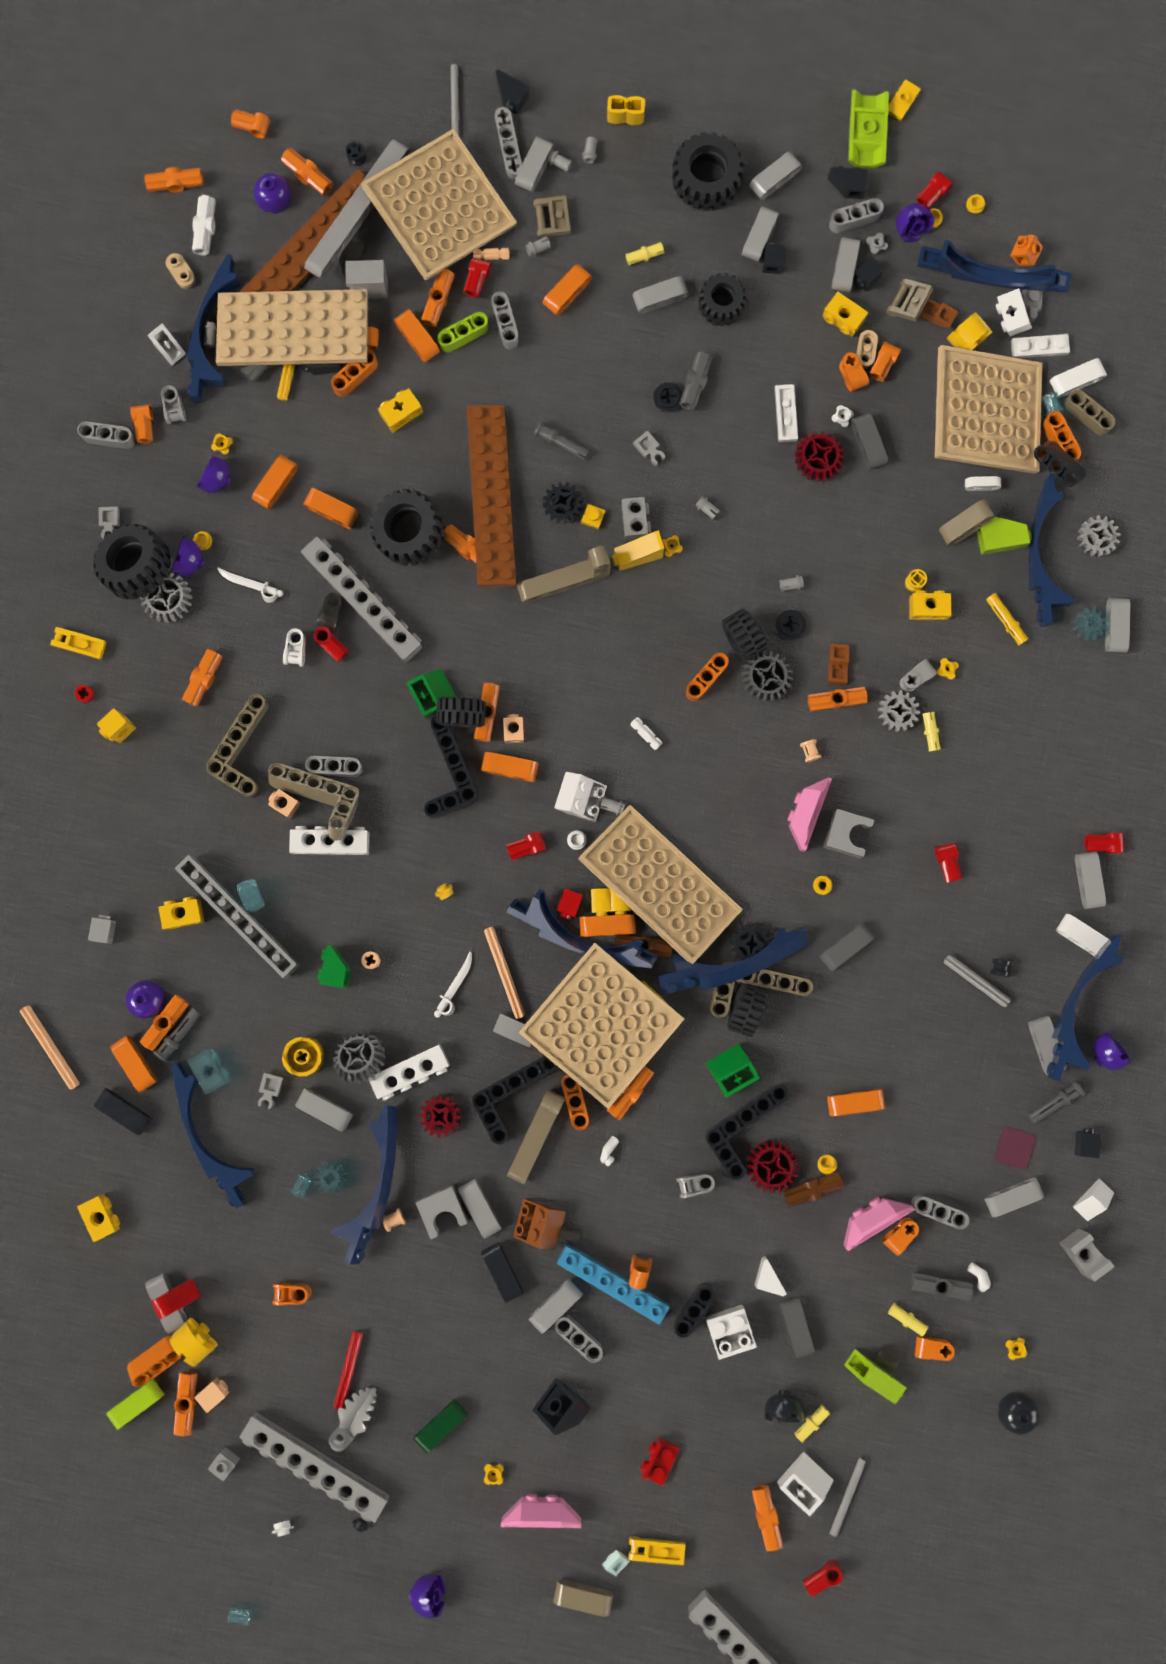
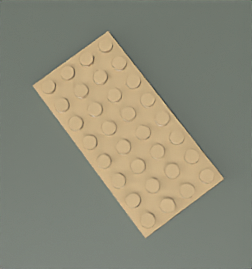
M367 289L218 293L216 364L218 366L367 362Z
M631 805L578 858L579 861L691 964L703 954L743 910Z

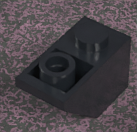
M842 166L830 167L828 180L844 198L863 199L866 192L867 169L860 167L844 168Z

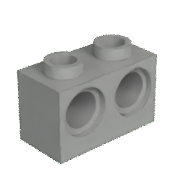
M645 498L622 499L625 541L636 540L651 533V523L646 518V514H649V504L645 503ZM637 506L641 511L633 513L631 508ZM640 525L643 529L641 531H634L632 527Z

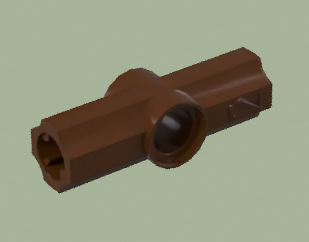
M615 935L614 946L624 945L640 939L648 943L647 951L658 957L671 958L672 947L665 940Z
M836 1171L820 1178L814 1177L805 1180L801 1185L783 1191V1194L790 1208L807 1201L819 1200L828 1193L844 1188V1184L839 1172Z

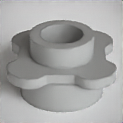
M877 233L876 236L868 237L866 243L869 244V250L873 254L886 250L888 247L882 233Z

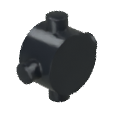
M357 1518V1520L352 1521L353 1527L357 1531L363 1532L368 1530L367 1523L363 1519Z

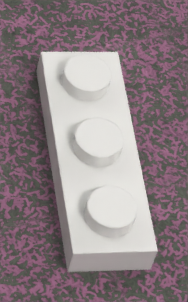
M1068 334L1012 338L1011 340L1013 358L1058 356L1070 353Z
M794 384L775 385L778 442L797 441Z

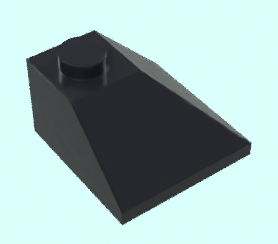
M555 1378L532 1411L554 1435H558L579 1425L591 1407L580 1395Z

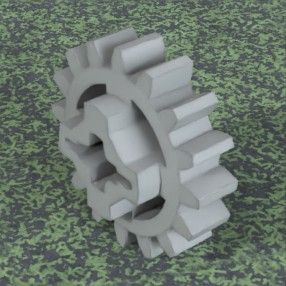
M1097 515L1095 519L1090 517L1087 520L1088 522L1085 521L1082 524L1083 528L1078 530L1082 534L1077 537V540H1082L1079 547L1085 546L1084 553L1090 551L1091 557L1095 553H1097L1098 558L1103 553L1107 556L1110 554V551L1113 552L1116 549L1115 545L1120 542L1116 539L1121 535V533H1116L1119 527H1113L1114 520L1108 522L1107 516L1102 520L1100 515ZM1098 525L1097 528H1090L1091 526ZM1108 544V546L1100 548L1101 545Z
M900 690L896 695L892 691L890 696L887 694L884 696L885 701H880L879 704L883 707L877 709L878 712L882 713L878 719H884L882 725L888 724L889 731L894 727L895 732H898L900 728L904 732L907 730V726L909 728L914 726L912 722L918 721L915 715L920 714V711L916 710L919 703H913L915 697L910 699L909 692L902 695V690ZM895 700L894 706H887L890 701ZM897 708H899V711H902L900 715L895 711ZM910 716L907 722L902 723L903 717Z

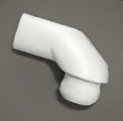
M611 1136L602 1150L600 1160L606 1166H610L614 1161L610 1154L619 1143V1140L614 1136Z
M972 1262L967 1271L977 1276L979 1281L977 1288L979 1291L985 1292L991 1285L988 1273Z

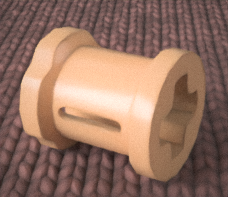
M816 739L800 744L806 756V763L822 758L816 747Z
M370 951L363 954L361 962L365 968L374 969L379 967L381 959L379 954ZM373 955V959L376 960L375 964L371 963L369 965L367 958Z
M397 1208L396 1212L387 1216L383 1215L382 1222L387 1232L400 1224H406L405 1217L400 1208Z

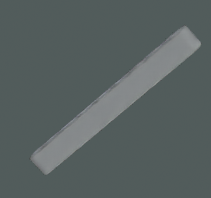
M393 139L362 182L408 156L410 149ZM361 184L305 263V269L320 279L326 276L374 208V204L361 187Z

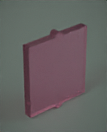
M1003 1127L994 1160L1006 1163L1009 1167L1015 1166L1026 1170L1035 1137L1022 1133L1021 1130L1015 1131Z

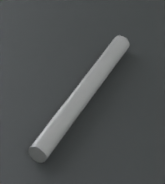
M452 64V129L459 136L458 65Z
M860 1457L829 1533L834 1537L838 1535L866 1464V1460Z

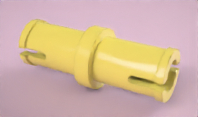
M659 242L648 247L642 246L640 250L625 254L630 266L643 260L645 262L649 261V258L664 254L662 243Z
M935 712L922 714L925 725L924 735L927 736L929 752L941 750Z
M895 1303L888 1311V1314L899 1320L905 1328L909 1327L921 1337L926 1333L928 1325L915 1318L913 1313L906 1312Z
M821 1404L810 1417L808 1416L805 1419L806 1422L794 1434L803 1443L814 1430L817 1431L819 1429V1425L831 1413Z

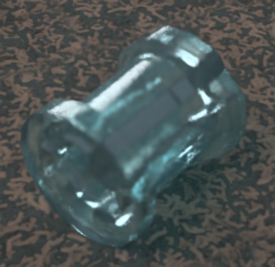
M1057 392L1047 394L1041 398V401L1046 406L1047 416L1053 411L1062 412L1064 410L1058 402Z
M298 1173V1179L294 1187L290 1188L289 1191L305 1199V1193L310 1183H313L314 1180L305 1174Z
M232 1604L228 1615V1624L234 1622L248 1627L252 1608H238Z

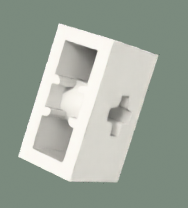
M1020 289L997 297L999 303L995 305L998 314L1003 315L1004 321H1001L1004 332H1008L1011 337L1032 329ZM1014 310L1015 316L1011 317V311Z

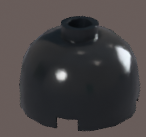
M779 1390L778 1394L772 1395L767 1400L764 1419L772 1421V1418H776L778 1422L797 1423L800 1420L803 1422L804 1407L797 1396L790 1395L789 1390Z
M1013 1392L1004 1396L998 1405V1419L1004 1428L1018 1435L1028 1434L1035 1429L1039 1421V1411L1035 1402L1024 1393Z

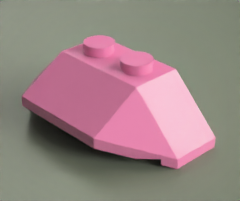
M828 777L804 788L801 793L797 792L794 800L796 807L795 810L790 811L787 821H790V831L799 850L802 852L806 851L832 778Z
M879 1197L869 1202L870 1205L865 1209L861 1207L852 1213L853 1216L849 1218L843 1244L845 1249L850 1251L915 1210L914 1207L907 1203L883 1197L881 1199Z
M527 1494L526 1497H521L502 1516L501 1527L581 1528V1517L562 1497H558L555 1494H548L546 1497Z

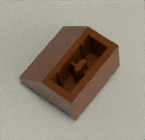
M523 1199L513 1237L539 1249L556 1250L566 1212L553 1206Z

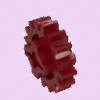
M440 1095L439 1099L432 1096V1102L426 1100L427 1106H421L420 1108L424 1111V1113L419 1114V1117L423 1118L420 1125H426L424 1131L430 1130V1136L437 1133V1137L440 1138L441 1134L444 1133L447 1137L449 1136V1130L453 1133L455 1132L453 1126L460 1125L456 1121L462 1117L457 1115L460 1108L454 1107L456 1101L449 1102V1096L445 1100L443 1095ZM443 1103L446 1104V1106L444 1108H438L435 1104ZM428 1110H430V1112L432 1113L431 1120L429 1122L427 1118ZM451 1110L453 1113L452 1123L449 1120V1112ZM436 1112H438V1113L443 1112V1113L445 1114V1115L443 1116L444 1121H443L442 1119H440V1120H437V1119H436V1117H437V1113H436ZM442 1125L445 1129H436L434 1126Z

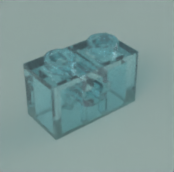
M212 1048L187 1060L205 1095L230 1083L228 1079L230 1075L225 1067L222 1068L219 1062L221 1058L217 1051H213ZM213 1067L214 1070L212 1071V1073L208 1074L207 1071L209 1070V1068Z

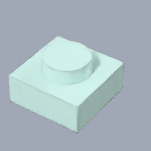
M616 1550L607 1557V1560L602 1565L606 1571L616 1576L630 1561L626 1555Z

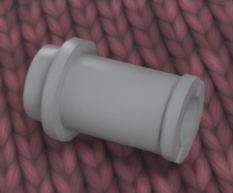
M587 137L582 158L585 163L592 164L597 158L595 154L597 139Z
M551 151L547 160L551 166L555 165L565 170V172L569 171L572 160L559 155L558 151Z
M545 236L535 242H528L525 247L529 256H536V253L549 249L550 243Z
M206 322V325L203 327L205 329L203 346L215 348L217 324Z
M702 496L696 503L697 509H701L713 520L716 516L715 514H718L720 510L711 504L707 497L704 498Z
M796 575L794 578L779 580L781 592L797 588L800 590V588L804 587L802 576L798 577Z
M603 797L600 809L614 812L617 816L618 814L621 815L625 808V804L622 801L617 802Z

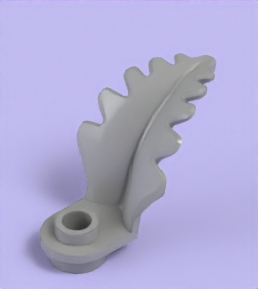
M366 1387L365 1391L360 1389L359 1396L353 1393L354 1402L346 1399V1409L341 1407L338 1409L340 1424L329 1438V1444L333 1450H344L354 1440L356 1434L366 1431V1425L363 1421L371 1419L367 1411L374 1410V1406L371 1404L376 1403L374 1398L377 1397L375 1393L377 1389L375 1387Z

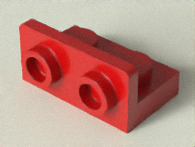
M657 1437L655 1442L652 1441L648 1449L650 1455L647 1460H643L639 1470L641 1471L642 1479L646 1480L647 1478L663 1486L680 1448L660 1437Z

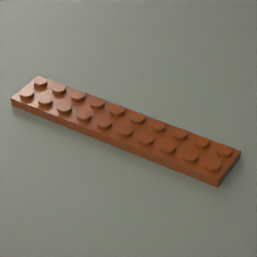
M357 169L240 292L295 291L311 274V272L305 269L308 257L366 176Z
M467 405L477 587L516 586L504 405Z

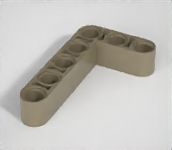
M598 546L588 551V560L524 580L516 586L522 603H530L603 579L610 575L611 564L605 547Z
M254 694L248 699L206 765L207 772L249 798H253L259 793L258 784L231 766L268 709L267 700L259 694ZM257 700H262L260 708H254V703ZM252 716L250 724H244L245 717ZM241 732V738L235 741L234 734ZM231 748V754L224 757V750ZM216 764H220V765H221L220 771L217 772V773H214V772H213V767H214ZM236 774V775H237L236 781L233 782V783H230V782H229V777H230V775ZM247 784L253 785V790L250 793L245 792Z
M275 763L270 765L268 769V782L271 787L335 806L328 822V835L331 839L337 841L345 837L358 807L359 791L356 787L283 764Z
M725 962L721 965L731 964L732 962ZM763 969L751 974L749 980L741 978L725 984L728 986V993L726 995L719 993V986L714 987L710 1011L715 1017H724L728 1014L735 982L799 996L809 995L813 990V984L806 978ZM764 973L770 977V982L766 985L760 980L761 975ZM783 977L789 981V985L785 989L779 984L780 979ZM801 982H805L808 985V989L804 993L798 988ZM718 1003L723 1004L725 1007L722 1014H717L714 1010L715 1005Z
M547 1089L507 1177L523 1185L525 1184L552 1124L563 1105L565 1097Z

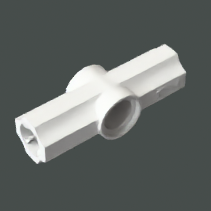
M202 195L198 198L197 214L193 218L194 239L192 250L194 253L203 256L209 254L211 235H214L215 232L214 212L216 201L208 195Z

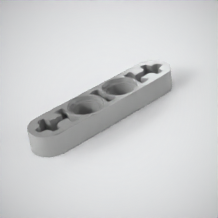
M500 107L495 112V122L507 175L512 179H516L522 162L512 115L508 108ZM502 114L506 117V124L504 125L501 118ZM510 131L512 135L509 138H504L502 133ZM508 148H514L516 152L513 155H507L505 151ZM512 161H514L515 167L517 168V171L513 172L512 170Z

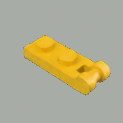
M55 628L54 633L56 634L54 640H51V646L99 660L102 659L107 644L106 641L63 628ZM63 636H67L65 643L62 642Z
M636 1536L629 1538V1545H631V1550L628 1552L629 1560L684 1565L685 1542L646 1539ZM639 1547H645L644 1553L638 1552Z

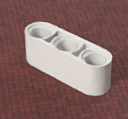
M1096 358L1053 377L1050 383L1057 398H1061L1074 390L1082 389L1102 380L1107 376V373L1100 359Z
M1070 914L1064 916L1056 929L1059 934L1093 956L1108 941V938Z

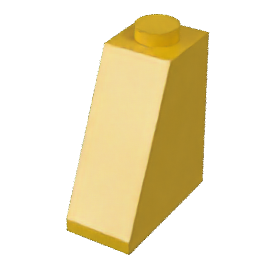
M659 530L614 548V555H612L614 566H618L619 571L662 559L664 546Z

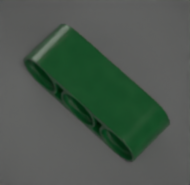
M453 1399L413 1437V1440L425 1454H428L467 1417L468 1413L456 1399Z

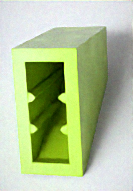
M995 517L977 530L981 555L1026 548L1032 540L1031 531L1028 530L1027 524Z
M854 1349L844 1364L861 1382L894 1404L898 1402L906 1390V1387L899 1380L856 1349Z

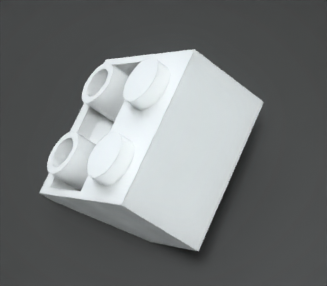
M566 772L554 808L567 814L596 822L607 786L584 775Z
M743 1305L705 1316L719 1360L757 1348Z
M803 1452L777 1482L780 1489L804 1512L811 1516L824 1501L834 1480Z

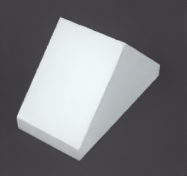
M163 324L148 334L154 346L171 365L186 354Z
M1098 1179L1072 1207L1086 1221H1089L1107 1210L1114 1192L1101 1179Z
M764 1256L761 1259L755 1287L777 1295H787L768 1259Z

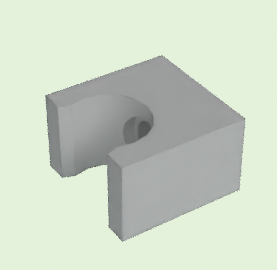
M346 261V286L350 287V290L367 289L368 299L388 298V275L384 261Z
M836 809L833 812L823 848L859 859L864 857L866 850L854 846L850 841L849 834L851 829L856 826L864 829L871 828L874 820Z
M454 1184L420 1198L415 1202L430 1239L437 1237L439 1234V1228L435 1220L440 1212L448 1211L453 1213L460 1226L467 1224L469 1221Z
M1078 1228L1062 1240L1060 1245L1082 1275L1095 1282L1114 1268V1266L1093 1244L1094 1238L1091 1234ZM1082 1249L1087 1250V1255L1084 1258L1080 1256Z

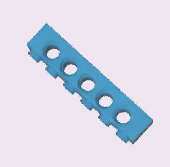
M566 1243L557 1259V1264L659 1325L669 1309V1304L645 1289L638 1290L631 1287L629 1279Z

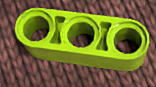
M476 312L442 330L438 335L441 350L446 353L452 352L487 333L489 328L487 316L482 312ZM479 321L484 322L482 326L475 325ZM461 330L468 331L465 335L459 334ZM445 339H451L450 343H443Z
M153 1378L108 1411L106 1415L118 1430L165 1394Z

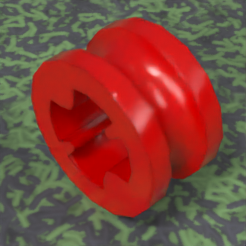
M80 685L75 690V697L82 703H89L94 698V692L90 687ZM86 689V692H88L89 694L88 696H85V699H83L80 693L84 692L83 690Z

